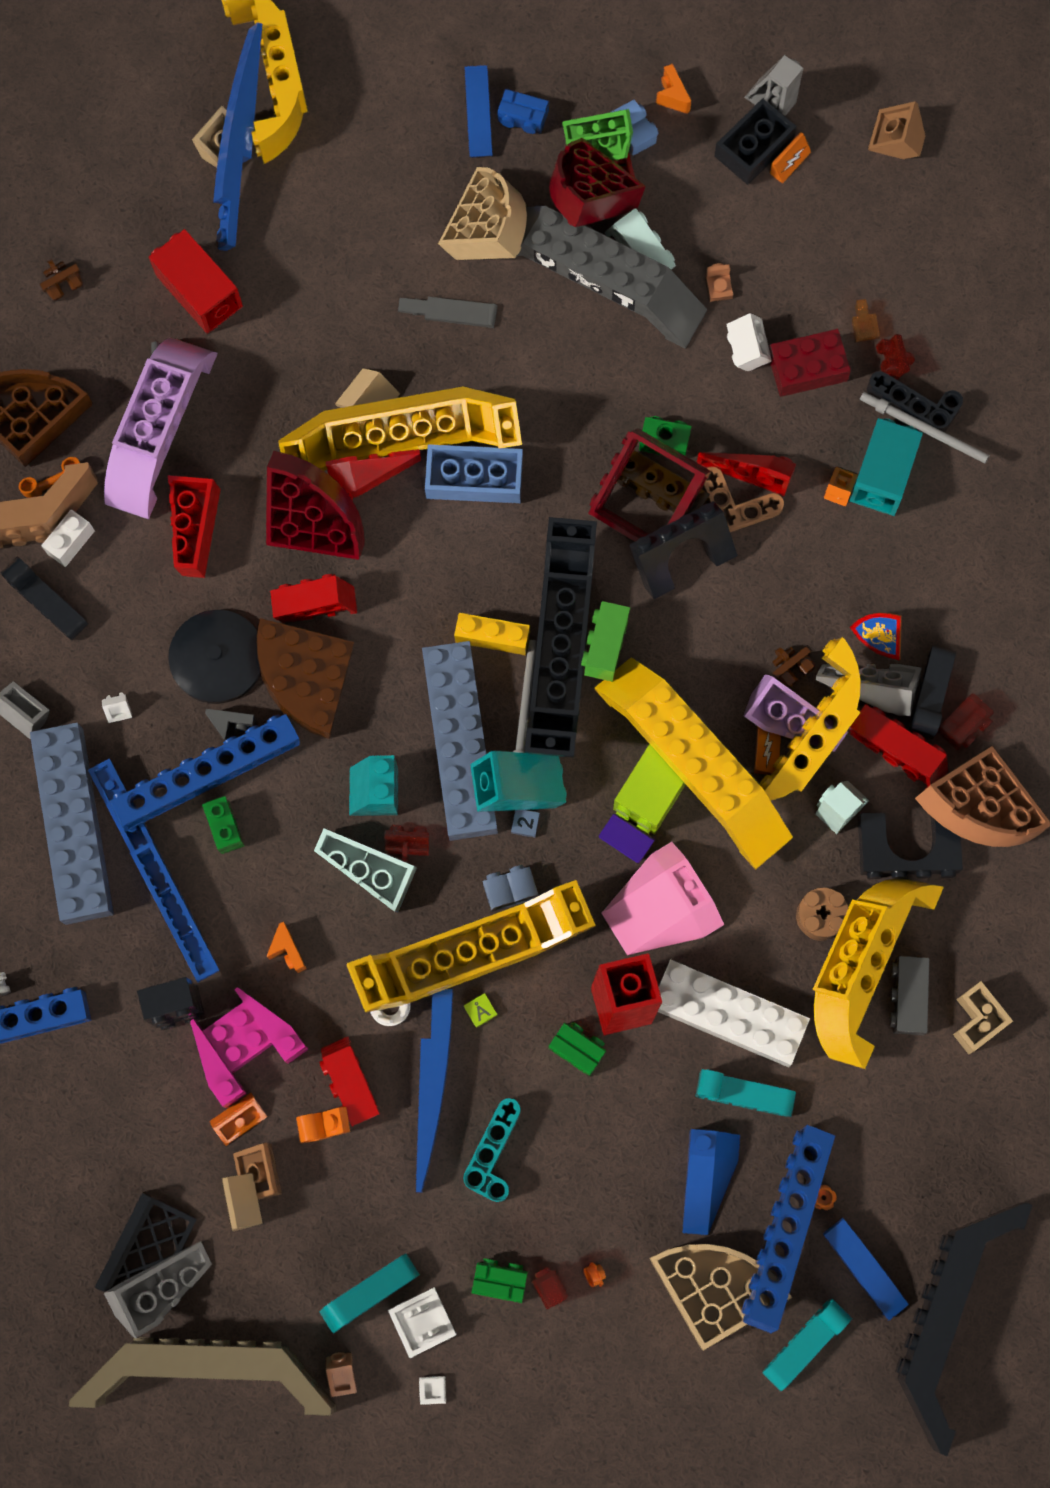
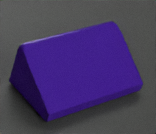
M616 813L612 815L598 836L601 840L636 863H640L655 841L654 838Z

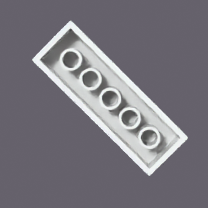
M671 959L659 986L662 1004L658 1010L659 1013L786 1067L792 1065L810 1020L808 1017Z

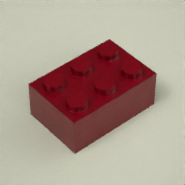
M839 329L770 344L769 351L772 359L770 364L780 397L848 381L851 370Z

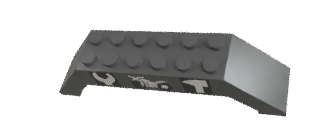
M526 207V229L521 250L516 256H524L647 318L665 336V339L686 349L705 316L707 308L669 267L585 225L580 227L571 226L561 213L549 207Z

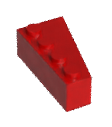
M168 475V484L170 485L169 502L172 512L171 526L173 528L174 567L182 576L205 578L221 489L213 479Z

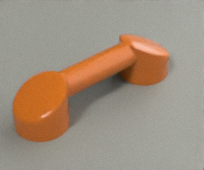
M68 457L61 464L62 472L39 483L32 477L24 478L19 483V490L27 498L39 497L42 491L52 487L65 472V465L79 464L80 462L76 457Z

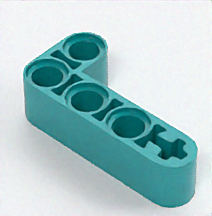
M702 1069L699 1074L695 1097L701 1099L708 1098L707 1100L724 1104L732 1103V1105L752 1110L755 1108L757 1111L792 1117L796 1092L724 1076L720 1072Z
M506 1098L499 1103L463 1177L466 1187L494 1202H502L509 1195L507 1183L491 1173L521 1113L520 1105L512 1098ZM513 1104V1109L516 1113L514 1115L510 1114L506 1120L511 1123L508 1127L501 1121H496L498 1116L503 1119L505 1115L503 1107ZM496 1126H500L505 1130V1136L501 1140H495L491 1137V1130ZM484 1149H490L494 1153L493 1160L489 1163H483L480 1160L479 1155ZM472 1172H479L482 1175L480 1185L471 1186L469 1184L468 1177ZM496 1183H500L505 1187V1193L500 1198L493 1197L490 1191L491 1187Z
M405 1253L327 1304L319 1312L334 1334L420 1274Z
M829 1299L823 1304V1308L819 1309L805 1324L806 1327H802L788 1342V1346H785L765 1367L762 1374L780 1391H783L834 1335H838L850 1323L852 1317L834 1299Z

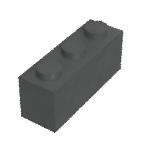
M899 956L896 959V963L892 962L891 977H895V987H891L890 1001L894 1002V1012H890L889 1025L894 1027L895 1034L925 1035L927 1034L929 958Z

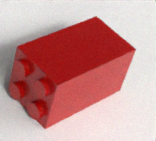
M185 229L180 233L172 235L166 244L155 248L149 256L156 277L207 334L243 307L237 287Z
M649 953L599 965L591 991L603 1035L652 1024L662 1004V998Z

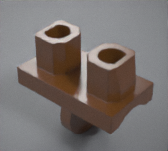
M52 259L47 261L50 268L43 271L46 278L52 274H55V276L40 283V287L44 293L47 292L53 301L64 296L59 286L64 281L68 282L72 291L83 286L79 275L80 270L76 264L59 273L61 269L66 267L65 263L61 261L55 265Z
M780 647L776 649L777 658L772 663L775 667L781 663L783 665L772 672V677L786 687L791 688L798 681L791 672L797 667L804 676L814 670L815 665L809 657L810 650L805 647L790 659V656L795 653L792 647L786 651Z

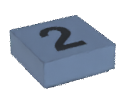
M515 810L511 833L535 838L540 813Z

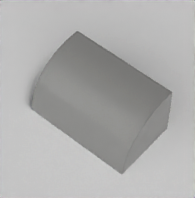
M14 681L0 692V715L31 739L30 732L41 729L48 718L49 709Z

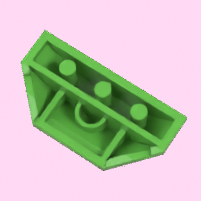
M629 109L562 122L566 145L574 140L583 138L611 160L628 157L633 136Z

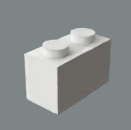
M749 313L727 324V338L733 349L732 359L738 368L751 371L772 361L762 318Z
M71 509L41 546L49 556L66 567L95 530L90 522Z

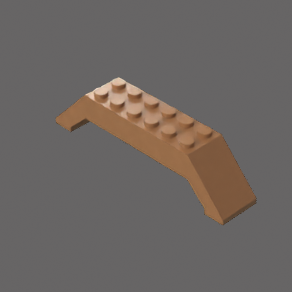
M89 463L65 465V472L44 496L0 502V549L3 548V545L23 546L28 541L35 540L38 543H44L71 509L76 512L98 484L97 477Z

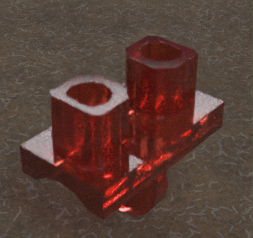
M895 334L891 339H882L876 345L877 353L885 356L881 363L882 372L889 374L899 381L900 376L910 371V365L915 362V357L913 353L906 352L902 335Z
M392 825L390 830H385V853L402 854V861H408L409 855L429 856V833H427L426 827L417 826L413 829V832L404 831V827L401 825Z

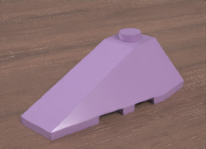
M765 674L750 696L744 717L764 731L793 739L795 736H801L805 730L802 728L803 724L810 716H816L819 710L777 679ZM825 717L824 724L828 729L832 727L833 720ZM846 731V733L843 735V737L840 739V741H839V742L837 743V745L834 747V749L832 750L833 752H835V750L837 749V747L840 745V743L842 742V740H843V739L845 738V736L847 735L848 731ZM813 735L809 740V744L818 746V737Z

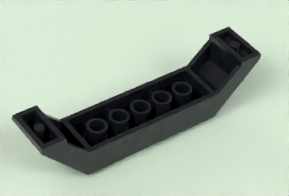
M549 517L545 569L525 753L574 758L584 669L581 663L586 648L597 521Z
M1029 1203L1012 1205L948 1231L947 1236L942 1235L938 1249L942 1250L938 1260L934 1259L930 1269V1274H933L931 1283L925 1284L921 1298L925 1299L922 1309L917 1308L913 1318V1323L916 1324L913 1334L909 1332L904 1347L907 1348L905 1358L901 1357L898 1361L896 1372L899 1375L897 1379L932 1449L944 1456H948L956 1431L949 1428L935 1395L941 1373L986 1242L1011 1230H1024L1032 1205Z

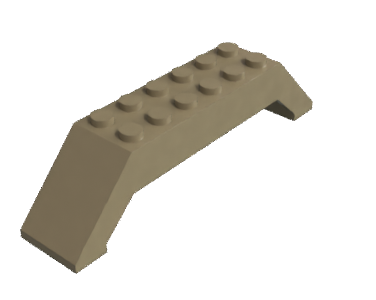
M154 1337L133 1338V1342L126 1343L69 1400V1407L96 1408L105 1405L106 1397L130 1376L280 1381L305 1407L304 1415H332L336 1412L334 1402L288 1347L281 1346V1341L263 1342V1346H256V1341L240 1340L237 1341V1345H230V1340L215 1339L211 1340V1344H205V1339H185V1343H179V1338L159 1339V1343L154 1342Z

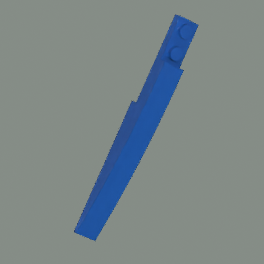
M259 22L249 28L240 55L227 106L218 156L213 202L222 204L218 213V217L221 220L216 238L219 242L218 249L224 251L236 247L242 163L252 157L253 138L251 132L254 131L262 23Z
M109 758L88 769L196 981L200 982L219 972L220 970L145 823L126 832L123 830L110 800L114 799L113 796L126 790L112 761Z
M445 989L432 994L431 1039H421L416 1172L417 1193H422L442 1109L451 1041L453 989Z

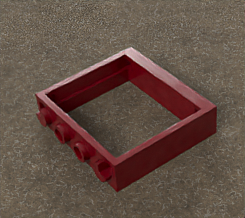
M639 428L631 432L628 431L626 437L623 438L621 444L624 446L620 453L617 452L610 463L613 467L610 473H605L601 479L600 485L602 488L598 494L595 493L591 498L590 506L592 507L588 514L633 541H637L639 538L649 534L604 508L639 441L695 474L668 524L689 513L711 473L707 468Z

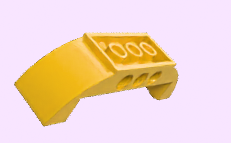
M222 0L226 18L231 17L232 25L254 21L255 24L258 22L262 23L260 49L276 117L254 122L256 131L251 133L257 157L262 156L265 164L277 157L289 146L300 128L303 113L307 112L285 11H280L271 0Z
M843 637L830 640L822 650L825 653L822 659L845 675V677H839L831 687L834 692L830 697L825 696L817 706L819 712L816 716H810L802 726L805 730L801 736H795L787 746L790 749L787 755H781L773 765L775 768L771 776L766 775L759 783L770 801L784 797L795 790L801 792L860 714L857 710L860 697L858 664L853 651ZM828 715L833 719V725L829 729L824 724L825 717ZM813 735L817 736L819 740L816 748H812L809 744V740ZM798 755H802L804 758V764L800 768H797L794 763Z
M895 878L877 883L866 890L857 900L852 899L812 989L815 991L814 1021L817 1035L822 1048L830 1059L859 1068H866L875 1046L856 1035L912 905L934 910L944 888L943 886Z

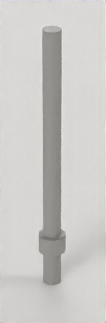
M863 392L860 400L875 407V411L883 415L886 413L985 464L988 461L990 455L890 405L889 401L883 398L878 399L866 392Z
M536 640L528 641L516 750L513 752L525 753L537 647Z

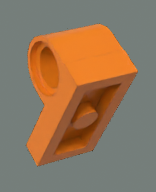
M346 1107L296 1117L300 1143L315 1142L350 1132Z

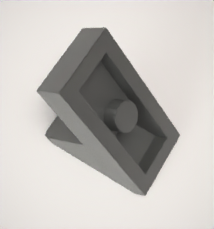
M206 709L205 711L208 719L224 741L230 737L231 726L236 731L245 732L250 727L255 726L257 721L254 715L213 709Z

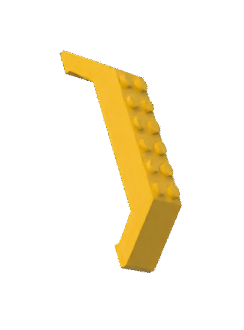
M457 387L326 410L280 439L278 443L280 452L308 461L325 471L327 470L326 461L356 456L357 460H364L370 454H378V456L384 457L391 452L428 449V444L452 445L469 441L495 445L500 449L522 445L515 399L467 387Z
M631 657L616 669L613 682L603 680L595 687V690L605 702L631 722L723 825L740 850L739 852L755 870L793 838L764 789L665 679Z
M577 880L555 887L524 904L384 954L368 955L346 965L365 1012L403 1006L531 958L596 925Z

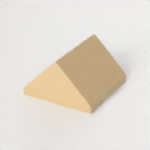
M223 106L216 111L192 139L200 156L215 167H217L227 111Z
M363 368L335 405L343 408L398 398L400 393L380 372Z
M253 1173L222 1178L232 1232L263 1224Z

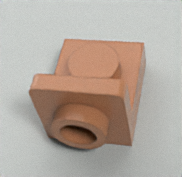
M717 263L707 267L706 282L710 302L733 299L730 265Z
M339 1352L327 1357L326 1373L331 1397L357 1393L352 1353L345 1354Z

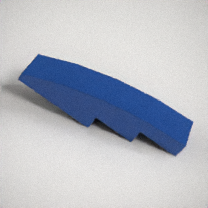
M487 65L465 67L470 158L492 157Z
M843 1218L823 1233L847 1269L855 1276L862 1288L888 1320H891L909 1305Z

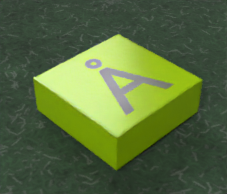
M485 993L464 1005L476 1028L497 1016Z

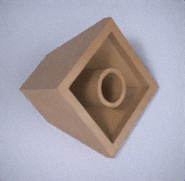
M914 101L880 109L868 150L900 159L920 156L925 140V132L918 103Z

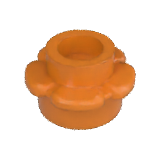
M821 1185L815 1207L824 1210L833 1208V1203L837 1200L835 1191H832L831 1187L827 1185ZM825 1195L826 1200H822L821 1197Z
M591 1262L588 1267L584 1268L585 1277L591 1287L603 1286L602 1280L606 1278L605 1272L600 1264L596 1265Z

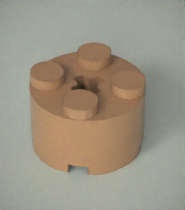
M814 889L804 896L797 908V924L803 933L813 940H830L837 935L847 913L848 905L843 895L833 889ZM820 909H823L824 913L828 914L824 920L821 919V915H817Z

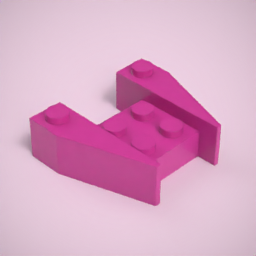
M238 987L234 990L243 1002L208 1028L203 1030L194 1019L190 1021L208 1086L220 1104L225 1108H228L247 1094L233 1073L270 1046L274 1045L287 1064L308 1050L294 1028Z

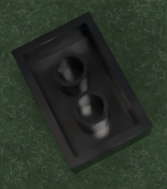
M762 98L716 143L714 157L749 185L794 139L797 126Z
M187 977L137 990L144 1020L156 1028H161V1030L176 1027L175 1023L179 1021H185V1023H190L192 1019L198 1021L200 1020L199 1016L205 1014L198 985Z

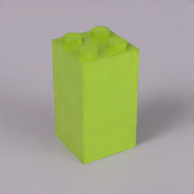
M649 744L615 798L613 810L626 821L631 820L636 823V827L646 834L651 832L655 835L686 784Z

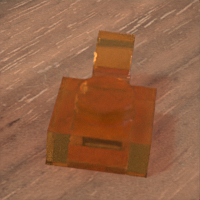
M866 299L857 300V305H855L857 316L852 318L855 341L878 339L880 333L876 313H868Z

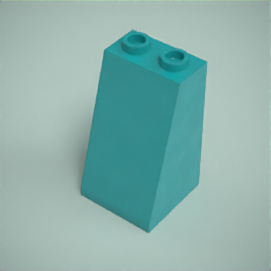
M878 418L849 501L895 516L923 432H919L918 429L912 426L904 427L898 425L891 419Z
M491 751L470 764L477 812L552 809L566 803L567 792L563 784V767L559 756Z

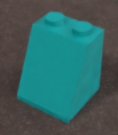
M394 755L368 756L350 767L349 816L398 815V765Z

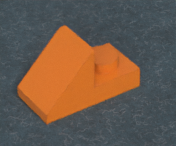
M673 64L665 66L664 74L661 78L665 89L657 93L656 103L683 113L690 112L691 99Z
M836 467L828 484L824 499L846 506L858 474Z
M282 922L278 925L267 958L270 960L287 952L284 959L289 969L294 968L299 973L306 970V966L286 924Z

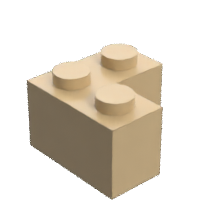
M982 981L956 999L972 1019L953 1034L968 1054L976 1051L1013 1022Z

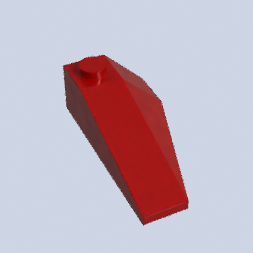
M416 449L391 452L387 457L370 454L364 460H357L356 456L326 461L325 463L328 475L342 486L353 501V498L364 494L421 461L420 450Z
M699 452L697 457V463L703 467H717L721 470L722 474L782 496L786 494L796 464L792 463L791 459L783 456Z

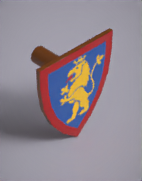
M885 612L872 613L858 619L850 627L856 637L867 648L879 655L900 660L902 615Z

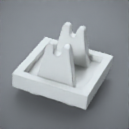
M435 1287L388 1310L409 1358L457 1335Z

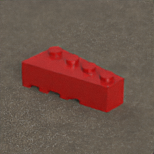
M865 704L860 714L849 727L852 737L876 754L881 751L883 753L882 757L893 767L900 765L907 774V777L915 782L919 779L927 785L925 789L948 773L947 755L944 749L934 744L932 746L925 742L926 740L922 735L906 730L900 721L896 719L890 720L877 707L871 708Z

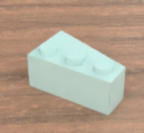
M636 208L614 223L605 232L607 237L612 235L617 242L670 269L676 266L671 252L663 248L659 235L649 228L647 218L642 212H638Z
M849 781L840 782L836 787L831 785L822 794L819 803L816 805L819 809L815 815L838 834L869 800Z

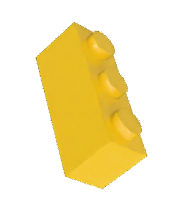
M459 613L454 634L455 643L470 641L471 646L526 655L530 625Z

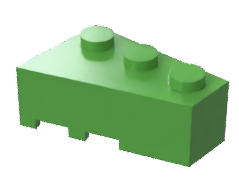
M602 601L600 610L595 609L592 623L596 624L595 630L589 631L587 644L590 645L589 652L584 651L581 666H585V676L613 682L624 634H626L630 607Z

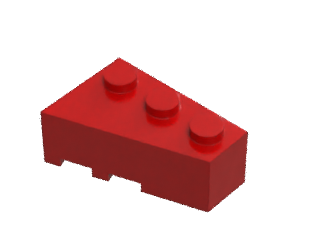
M325 574L321 579L317 580L304 579L300 581V584L296 585L283 584L279 586V589L270 590L273 618L282 623L313 619V616L327 613L328 617H333L336 611L348 610L350 614H357L354 586L335 574Z
M349 1036L322 1047L323 1060L319 1062L324 1075H330L333 1082L329 1084L334 1098H340L343 1105L340 1107H346L351 1126L379 1115L378 1106L362 1072L359 1060L353 1051Z

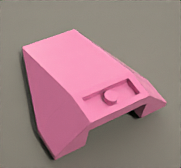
M673 842L652 853L601 913L627 955L701 939L724 926L713 899L687 858Z

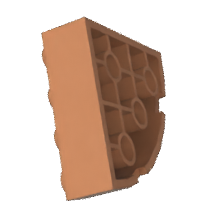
M993 746L939 779L915 798L922 808L942 826L962 838L987 846L1010 847L1024 844L1036 838L1050 827L1048 818Z

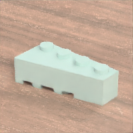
M323 829L314 850L350 877V879L398 913L417 867L327 829Z

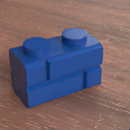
M505 89L498 109V122H501L503 126L513 128L514 126L522 128L530 134L535 132L542 133L549 112V101Z

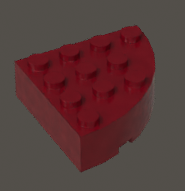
M583 138L570 142L566 145L565 150L559 153L549 185L550 195L555 206L568 220V223L574 227L626 214L635 208L638 209L646 187Z
M273 451L267 465L266 545L359 560L365 544L364 527L351 497L337 481L312 463L290 454Z

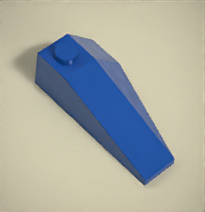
M690 1130L682 1233L709 1234L738 1163L740 1135L718 1131Z

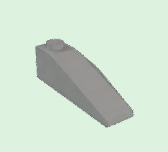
M822 664L816 675V680L832 687L839 677H845V675L830 664ZM867 664V667L859 669V700L884 712L893 713L897 716H910L915 705L922 668L890 664L889 669H876L875 664Z
M200 1241L104 1292V1295L115 1317L134 1338H138L163 1321L164 1316L172 1307L178 1304L180 1298L199 1280L212 1263Z

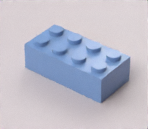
M428 444L425 479L426 499L520 503L523 449Z

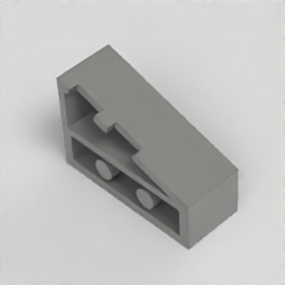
M784 55L757 81L744 98L755 105L764 98L781 114L786 116L797 102L803 67L796 60Z

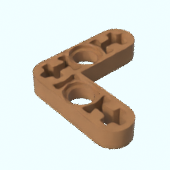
M717 467L707 468L711 471L710 474L713 477L717 476L715 482L717 488L713 490L714 486L711 480H706L703 488L710 494L709 503L714 501V497L718 494H722L727 498V502L724 505L718 506L723 512L728 507H731V509L727 510L729 518H734L732 525L728 524L730 532L776 517L782 512L784 501L780 495L775 493L735 506L721 470ZM770 500L778 503L776 510L769 507L764 510L765 514H762L760 503H762V508L768 506ZM754 508L758 515L755 518H748L744 514L745 509Z

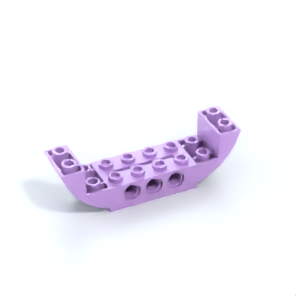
M168 338L147 359L112 442L113 446L105 478V505L146 519L150 518L158 499L153 491L154 484L201 372L210 373L217 356L216 352L174 338Z

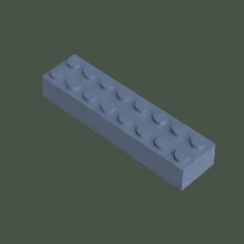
M470 641L422 648L449 840L498 834L495 811L477 812L470 764L486 755Z
M77 722L30 732L59 920L68 925L112 916L114 912L92 779L88 771L90 767L84 730Z

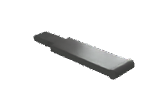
M428 297L427 301L400 298L398 312L425 315V320L494 328L497 305Z

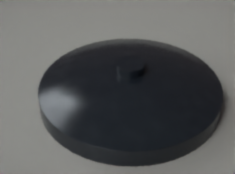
M209 610L189 618L176 631L168 654L170 671L178 686L190 697L210 704L227 703L245 695L261 676L257 651L258 632L256 628L243 616L227 610Z

